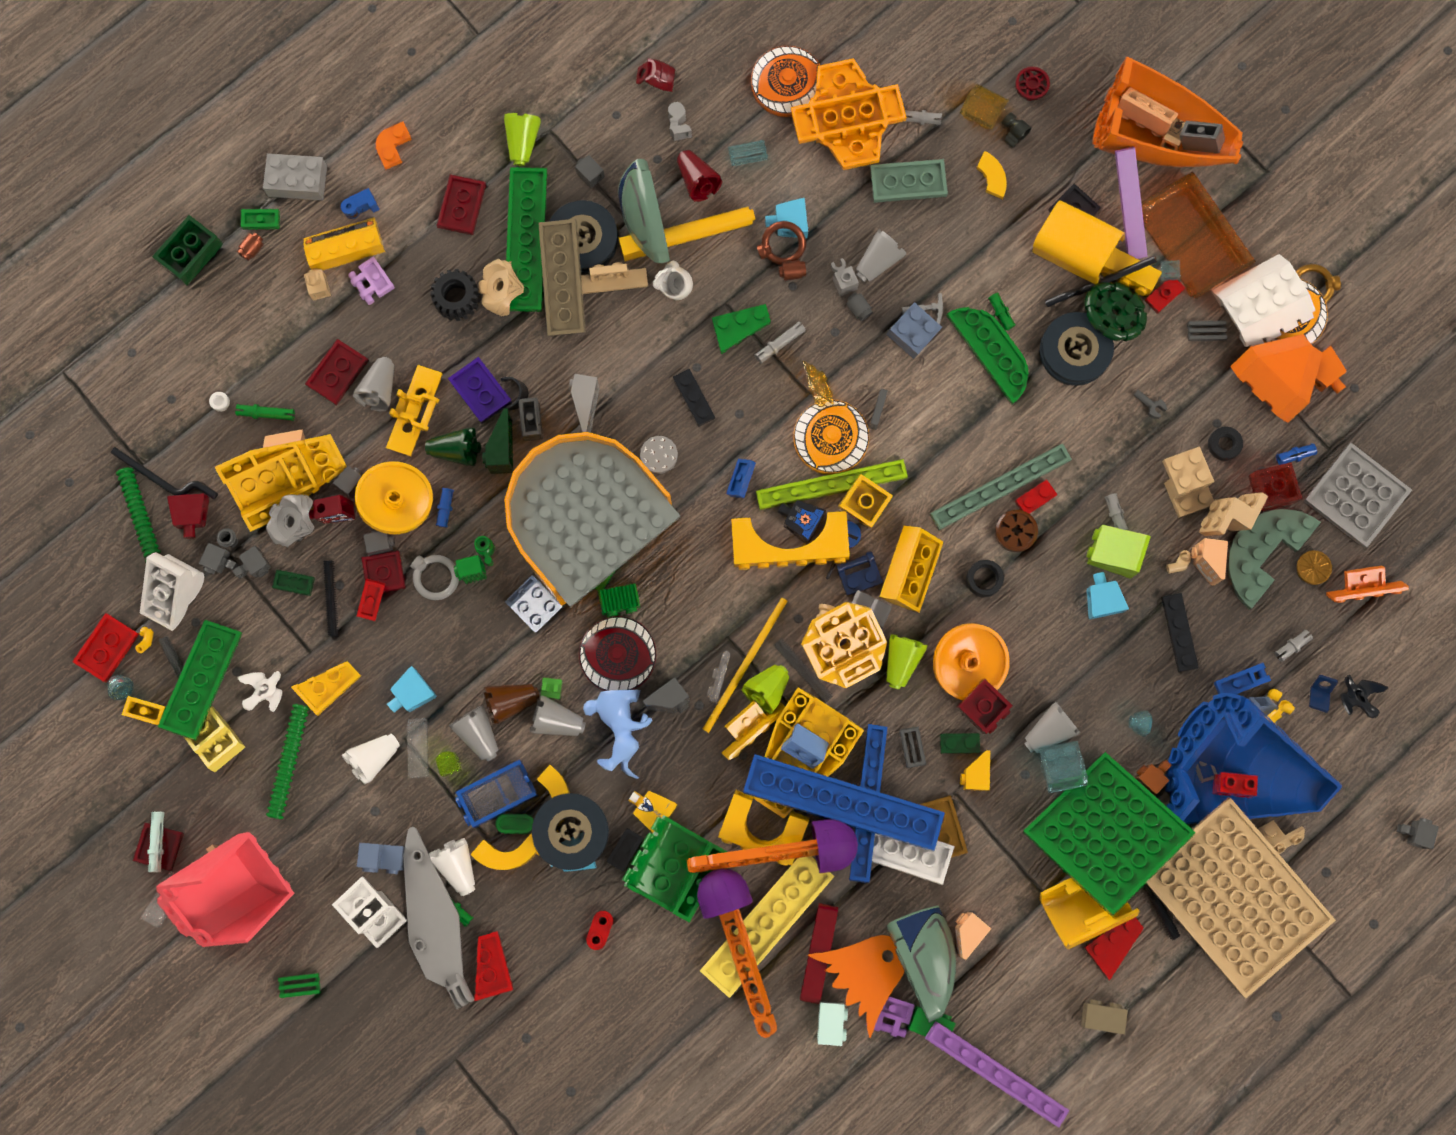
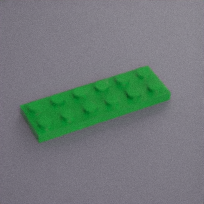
M204 620L158 724L159 729L195 741L197 740L242 636L240 631Z

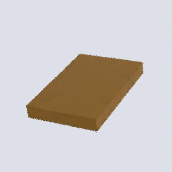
M947 796L919 804L945 812L937 841L954 846L951 857L968 853L952 797Z

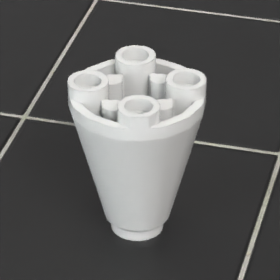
M392 734L384 735L348 749L342 757L348 765L350 764L354 768L352 772L358 780L360 779L365 785L374 779L396 753L400 744Z
M465 838L456 842L455 840L449 841L444 844V849H436L429 853L432 863L457 893L464 896L475 890L470 853Z

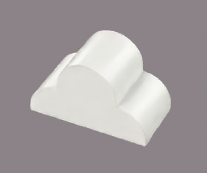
M152 553L146 559L140 614L173 631L182 621L188 605L199 593L204 582V573L169 554L162 556L159 553Z

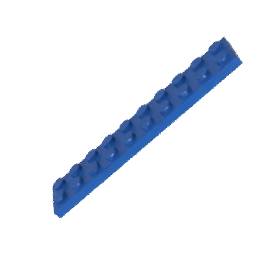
M754 754L743 791L744 794L829 820H838L848 826L933 852L936 848L945 812L756 754Z

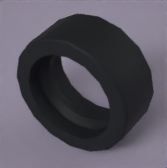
M979 560L967 572V586L976 596L983 598L991 597L1003 586V571L994 561ZM986 567L995 573L996 583L992 588L984 590L976 586L974 574L980 568Z

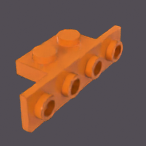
M1375 566L1344 571L1345 589L1326 592V596L1334 602L1342 603L1347 599L1362 600L1366 596L1381 597L1386 593L1401 594L1402 591L1409 590V586L1402 581L1386 583L1385 567Z

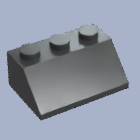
M674 677L644 699L643 703L647 710L673 714L679 712L681 714L689 708L690 699Z

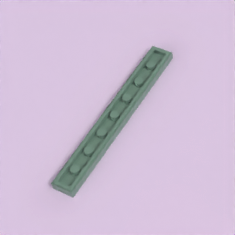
M1062 443L930 513V516L940 531L1061 467L1072 459Z

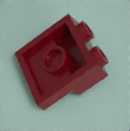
M984 678L957 707L970 719L969 721L983 734H990L997 728L998 725L996 723L1000 719H1005L1011 711L1009 709L1013 705Z

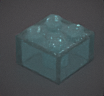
M1078 741L1039 749V760L1048 793L1087 785L1088 776Z

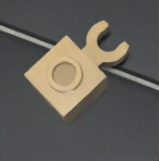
M312 269L304 274L308 293L313 301L331 296L328 281L322 269Z

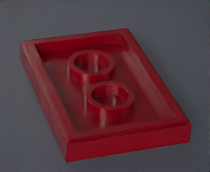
M450 174L436 225L437 228L473 235L486 182Z
M337 339L305 385L337 406L369 359Z

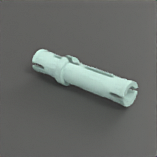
M151 812L150 847L147 850V854H149L148 872L151 873L161 872L162 854H164L162 840L165 812Z

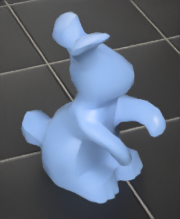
M640 690L602 691L597 699L588 700L583 706L585 715L592 716L596 712L599 713L601 720L612 729L615 736L612 757L609 759H598L597 763L609 771H613L621 763V770L626 775L639 779L628 768L629 760L639 749V742L631 734L632 731L642 729L651 724L652 718H648V715L643 713L640 722L631 719L630 703L637 702Z

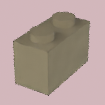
M1090 999V1003L1084 1002L1081 1027L1125 1035L1128 1010L1123 1009L1122 1004L1110 1003V1006L1102 1005V1001Z

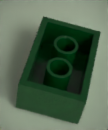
M188 215L152 257L160 266L188 286L222 247L223 243L214 233Z

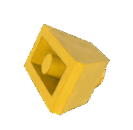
M990 750L984 751L964 770V774H961L960 785H963V790H990Z

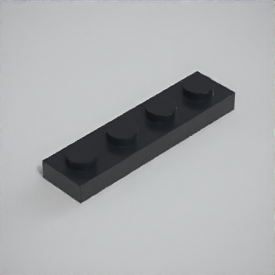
M1182 593L1163 596L1161 599L1178 672L1198 669Z

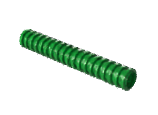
M125 467L118 470L116 475L118 476V481L121 482L120 487H123L121 490L124 493V498H126L127 508L130 509L129 514H132L130 518L133 520L132 524L135 525L136 535L139 536L138 541L141 542L139 545L143 547L141 549L144 553L143 557L147 559L152 553L160 554L161 551L158 549L159 545L156 544L155 534L152 533L154 530L151 527V522H149L150 518L147 517L146 506H143L144 501L142 500V495H140L141 491L138 489L139 485L136 484L137 479H135L133 468Z
M292 705L294 709L291 710L292 716L289 717L291 721L288 722L289 728L286 729L288 734H285L287 738L283 742L285 746H282L284 750L280 754L282 758H279L281 762L277 766L279 770L276 771L278 775L275 776L276 783H273L275 787L274 789L272 788L273 795H270L272 799L269 801L270 807H267L269 810L266 813L267 817L275 819L284 818L282 813H285L283 809L287 805L285 801H288L287 794L289 795L290 793L288 792V789L291 788L290 782L293 781L291 776H294L292 772L295 770L294 764H297L295 761L298 758L297 752H300L298 747L301 746L300 740L302 741L303 739L301 735L304 734L303 729L306 727L304 723L307 722L306 717L309 715L307 714V711L310 710L308 706Z

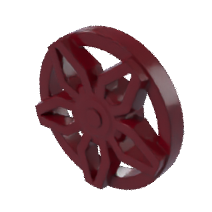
M1038 67L1024 68L1019 72L1015 81L1017 92L1028 101L1041 99L1047 94L1050 87V79L1047 73ZM1030 71L1038 72V74L1033 75ZM1023 74L1024 80L1019 82V78ZM1044 78L1046 80V87L1042 84Z

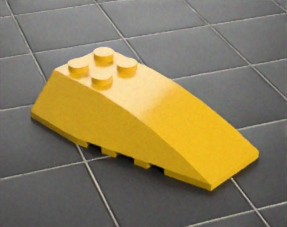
M331 434L251 450L215 466V469L223 484L227 485L241 511L244 522L251 532L268 524L272 518L269 515L270 509L273 504H279L283 496H309L312 493L314 494L322 485L339 475L347 465Z

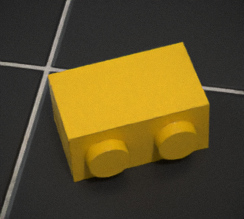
M128 696L122 715L158 725L166 707Z

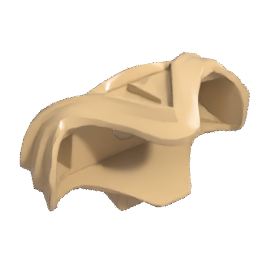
M496 259L484 267L483 280L479 281L478 292L483 294L482 305L486 309L497 315L506 316L509 315L511 301L524 292V286L514 273L511 261Z

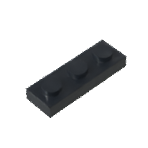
M687 369L673 376V380L698 427L714 420L715 416L691 370Z

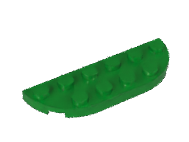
M964 307L947 313L946 316L1011 405H1013L1023 394L1028 381V365L1021 351L997 319L988 312Z

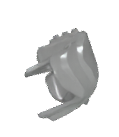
M285 495L279 504H273L269 511V515L272 518L269 520L266 530L275 544L288 548L296 540L312 533L314 525L309 518V511L313 500L308 495Z

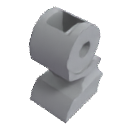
M679 102L671 103L668 107L670 136L673 137L674 141L691 138L692 130L687 124L681 125L686 121L684 106Z

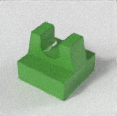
M543 678L540 696L560 700L563 680Z

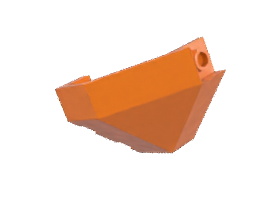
M1304 334L1251 346L1230 367L1243 383L1246 382L1251 387L1252 392L1262 402H1266L1272 408L1271 411L1276 416L1288 423L1309 404L1323 353L1311 345Z

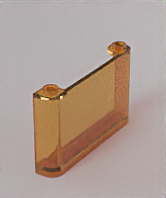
M1193 171L1141 202L1145 229L1185 285L1187 294L1195 299L1201 297L1256 262Z

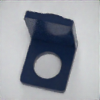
M1319 675L1310 688L1309 707L1327 713L1330 705V693L1338 684V680ZM1322 681L1329 682L1331 685L1325 687L1321 686L1319 683Z

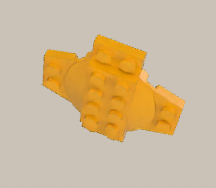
M854 58L818 66L814 97L810 99L808 104L794 106L790 110L798 143L816 141V143L828 147L843 170L879 163L881 136L888 128V125L904 122L907 119L898 84L879 88L875 84H869Z

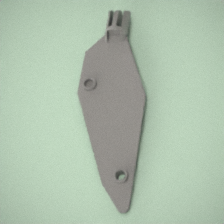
M410 827L407 832L403 855L409 944L426 979L446 987L458 1010L469 1002L474 1001V997L463 975L459 914L435 865L430 859L418 830L415 827ZM418 852L421 854L420 859L417 857Z

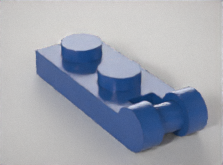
M1263 662L1213 683L1218 694H1239L1269 682L1271 678L1269 675L1267 676L1264 670L1266 667ZM1254 672L1258 673L1260 679L1256 680Z

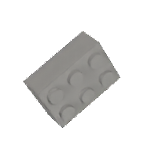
M267 154L263 189L268 197L323 200L327 164L323 157Z

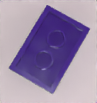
M479 357L448 378L481 424L512 403V400Z

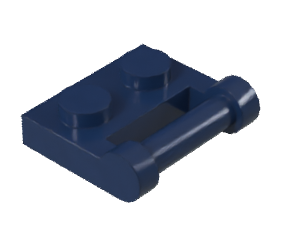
M872 551L846 563H835L846 596L855 594L857 590L864 591L883 584ZM867 562L870 565L869 568L846 575L844 570Z

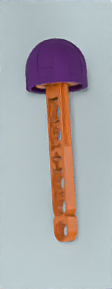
M832 819L812 821L813 840L692 857L687 860L689 872L697 873L815 856L819 873L842 870L852 863L857 854L858 841L854 831L841 821Z
M726 868L713 870L699 884L697 892L698 903L704 919L719 915L751 1014L755 1018L756 1030L761 1037L768 1038L776 1032L777 1024L774 1015L771 1014V1006L739 908L751 904L753 900L746 881L739 873ZM732 925L738 928V935L732 933ZM738 945H742L744 947V955L739 953ZM751 983L756 985L757 993L751 991ZM757 1003H760V1004L763 1005V1007H764V1012H763V1013H761V1012L758 1011V1009H757ZM764 1022L770 1026V1032L764 1030Z

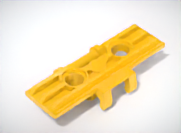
M418 365L408 392L404 393L398 389L396 395L399 397L396 409L391 408L389 415L397 418L387 443V449L410 457L412 456L421 430L428 431V423L435 405L439 403V399L434 396L443 373ZM419 389L426 390V394L423 393L422 395H416V392ZM424 402H428L421 423H418L417 419ZM407 423L413 426L412 431L409 433L403 431V426Z

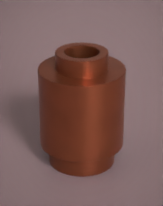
M248 233L238 246L237 253L247 261L251 258L253 259L264 246L262 243L263 239L256 233Z
M805 261L782 262V266H779V276L783 277L784 281L802 279L803 276H806Z

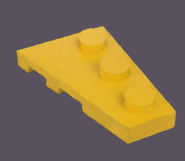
M346 661L291 688L319 716L354 684L361 675Z

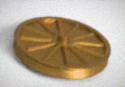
M1308 551L1301 555L1297 561V573L1308 584H1321L1328 580L1332 573L1330 559L1320 551Z

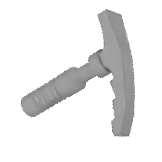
M938 293L937 304L918 305L924 311L937 310L936 322L940 324L943 313L942 293ZM902 307V314H904L910 307Z

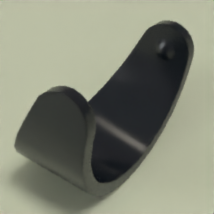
M513 377L501 378L502 382L515 381L518 384L519 396L512 405L504 407L508 408V410L518 409L519 399H525L529 396L528 388L523 382Z

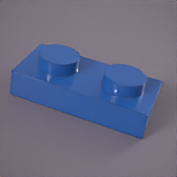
M746 459L737 460L726 493L727 495L738 498L745 497L756 462Z

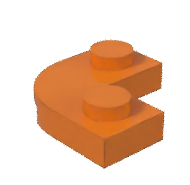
M404 121L383 130L376 139V150L385 170L402 163L395 147L412 140Z

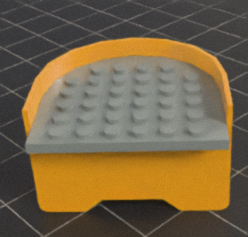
M589 432L557 435L533 448L513 471L504 499L507 529L520 553L561 606L567 603L570 608L681 517L672 506L670 494L636 455L614 439Z

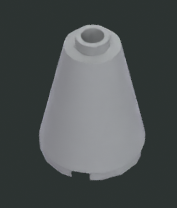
M879 229L856 268L858 273L856 275L863 282L866 280L870 282L905 257L906 252L903 248L899 250L898 243Z
M387 357L376 359L354 390L353 398L357 403L364 407L367 404L374 411L388 410L391 402L394 364L391 359Z
M541 695L532 718L534 724L530 726V732L533 734L578 736L579 733H583L586 722H583V717Z
M1055 702L1025 737L1027 741L1024 744L1031 753L1033 751L1039 753L1078 735L1080 731L1057 702Z
M483 705L466 713L459 721L457 719L449 725L481 760L486 759L488 762L497 756L496 752L499 749Z

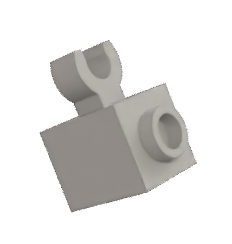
M843 258L840 259L841 267H836L834 262L831 263V269L835 272L833 282L840 297L856 291L859 284L852 266L845 268L846 263Z

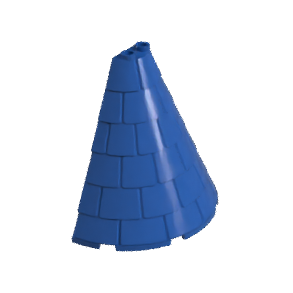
M1222 693L1213 696L1212 701L1209 703L1202 702L1188 716L1178 733V736L1181 737L1178 746L1171 750L1168 762L1172 766L1166 772L1169 782L1165 785V791L1170 793V803L1167 804V807L1186 824H1198L1228 797L1236 803L1248 819L1321 812L1342 788L1339 781L1322 768L1251 700L1232 693ZM1199 762L1207 763V765L1201 766ZM1197 763L1203 779L1214 776L1211 765L1215 767L1217 774L1225 772L1258 776L1257 796L1243 798L1233 797V795H1214V779L1201 783L1196 772Z

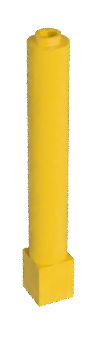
M744 207L665 228L664 233L667 247L753 225L755 220L753 209L750 210L749 207ZM631 235L619 238L624 261L646 256Z

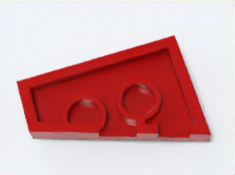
M1134 917L1099 935L1083 948L1105 977L1111 980L1144 927Z
M498 931L478 937L474 1001L514 990Z

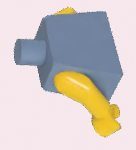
M1270 689L1267 697H1249V700L1276 725L1283 712L1291 714L1295 708L1287 700H1282L1278 707L1271 700L1273 699L1278 702L1282 696V692L1276 689Z

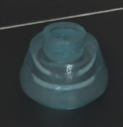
M115 675L107 683L108 695L113 700L126 699L134 689L133 681L123 675Z
M1148 710L1136 712L1133 716H1130L1129 727L1132 728V731L1142 737L1149 735L1152 727V715Z

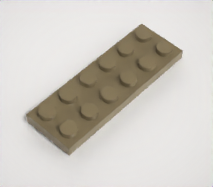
M577 220L540 222L539 236L548 336L586 333Z

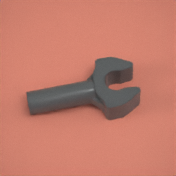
M1137 390L1134 394L1137 399L1149 407L1148 416L1151 418L1160 419L1161 417L1155 408H1160L1163 412L1167 410L1163 400L1152 401L1140 390Z

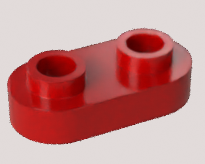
M599 911L593 918L586 938L587 945L593 950L602 949L607 942L613 925V916L608 911ZM605 917L607 920L606 924H600L599 919ZM594 936H598L600 938V942L598 944L593 943Z

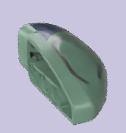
M637 159L627 168L618 187V199L623 220L635 243L655 263L669 262V252L651 172L646 160Z
M933 906L898 918L887 925V931L894 946L897 947L895 949L896 954L929 1023L941 1018L945 1013L952 995L956 975V953L953 937L940 907Z

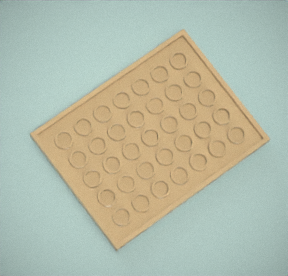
M1228 797L1192 828L1196 832L1195 835L1146 884L1246 999L1336 920L1236 803Z

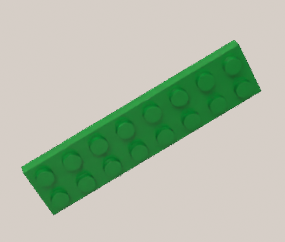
M510 167L506 261H511L514 273L524 286V292L511 301L510 311L542 312L543 273L539 223L546 222L547 168Z

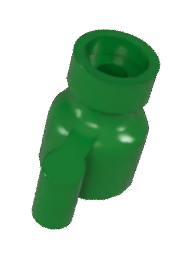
M479 536L474 541L475 550L478 555L485 558L484 562L487 566H492L494 562L491 555L495 551V545L490 538Z

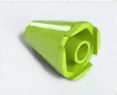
M507 113L504 115L510 161L514 162L515 166H525V163H529L541 119L530 114L517 116L518 113Z
M891 634L889 638L886 681L890 683V687L900 690L901 687L906 686L928 645Z

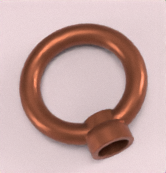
M779 221L773 223L765 230L762 236V244L757 245L761 259L768 258L773 263L782 265V262L795 261L802 257L806 248V238L803 231L796 224L788 221ZM778 229H789L798 238V249L790 257L781 258L772 253L769 239L773 232Z

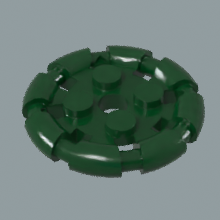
M1115 281L1112 283L1100 282L1094 285L1086 295L1084 307L1087 310L1086 316L1095 330L1098 329L1108 339L1126 342L1137 338L1141 331L1145 329L1147 313L1144 312L1145 305L1136 292L1132 293L1129 290L1130 287ZM1112 309L1117 311L1118 315H1115Z

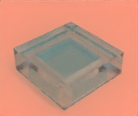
M1180 260L1161 261V281L1180 280Z

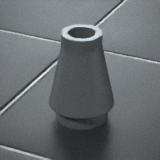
M229 528L222 529L217 535V542L222 547H236L238 544L235 532Z

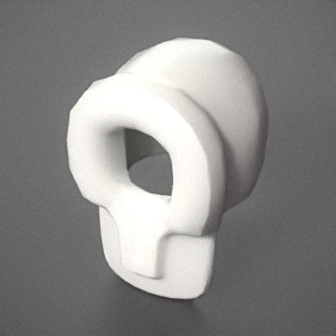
M674 260L669 261L665 268L657 273L656 279L653 281L655 289L660 290L667 298L673 300L686 298L693 289L691 275Z

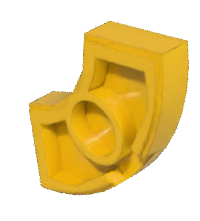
M984 151L976 169L986 178V192L1003 199L1007 184L1004 169L993 155Z

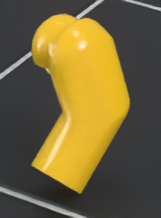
M142 627L139 635L144 638L135 647L138 653H143L152 645L154 632L151 628L148 629L147 627Z

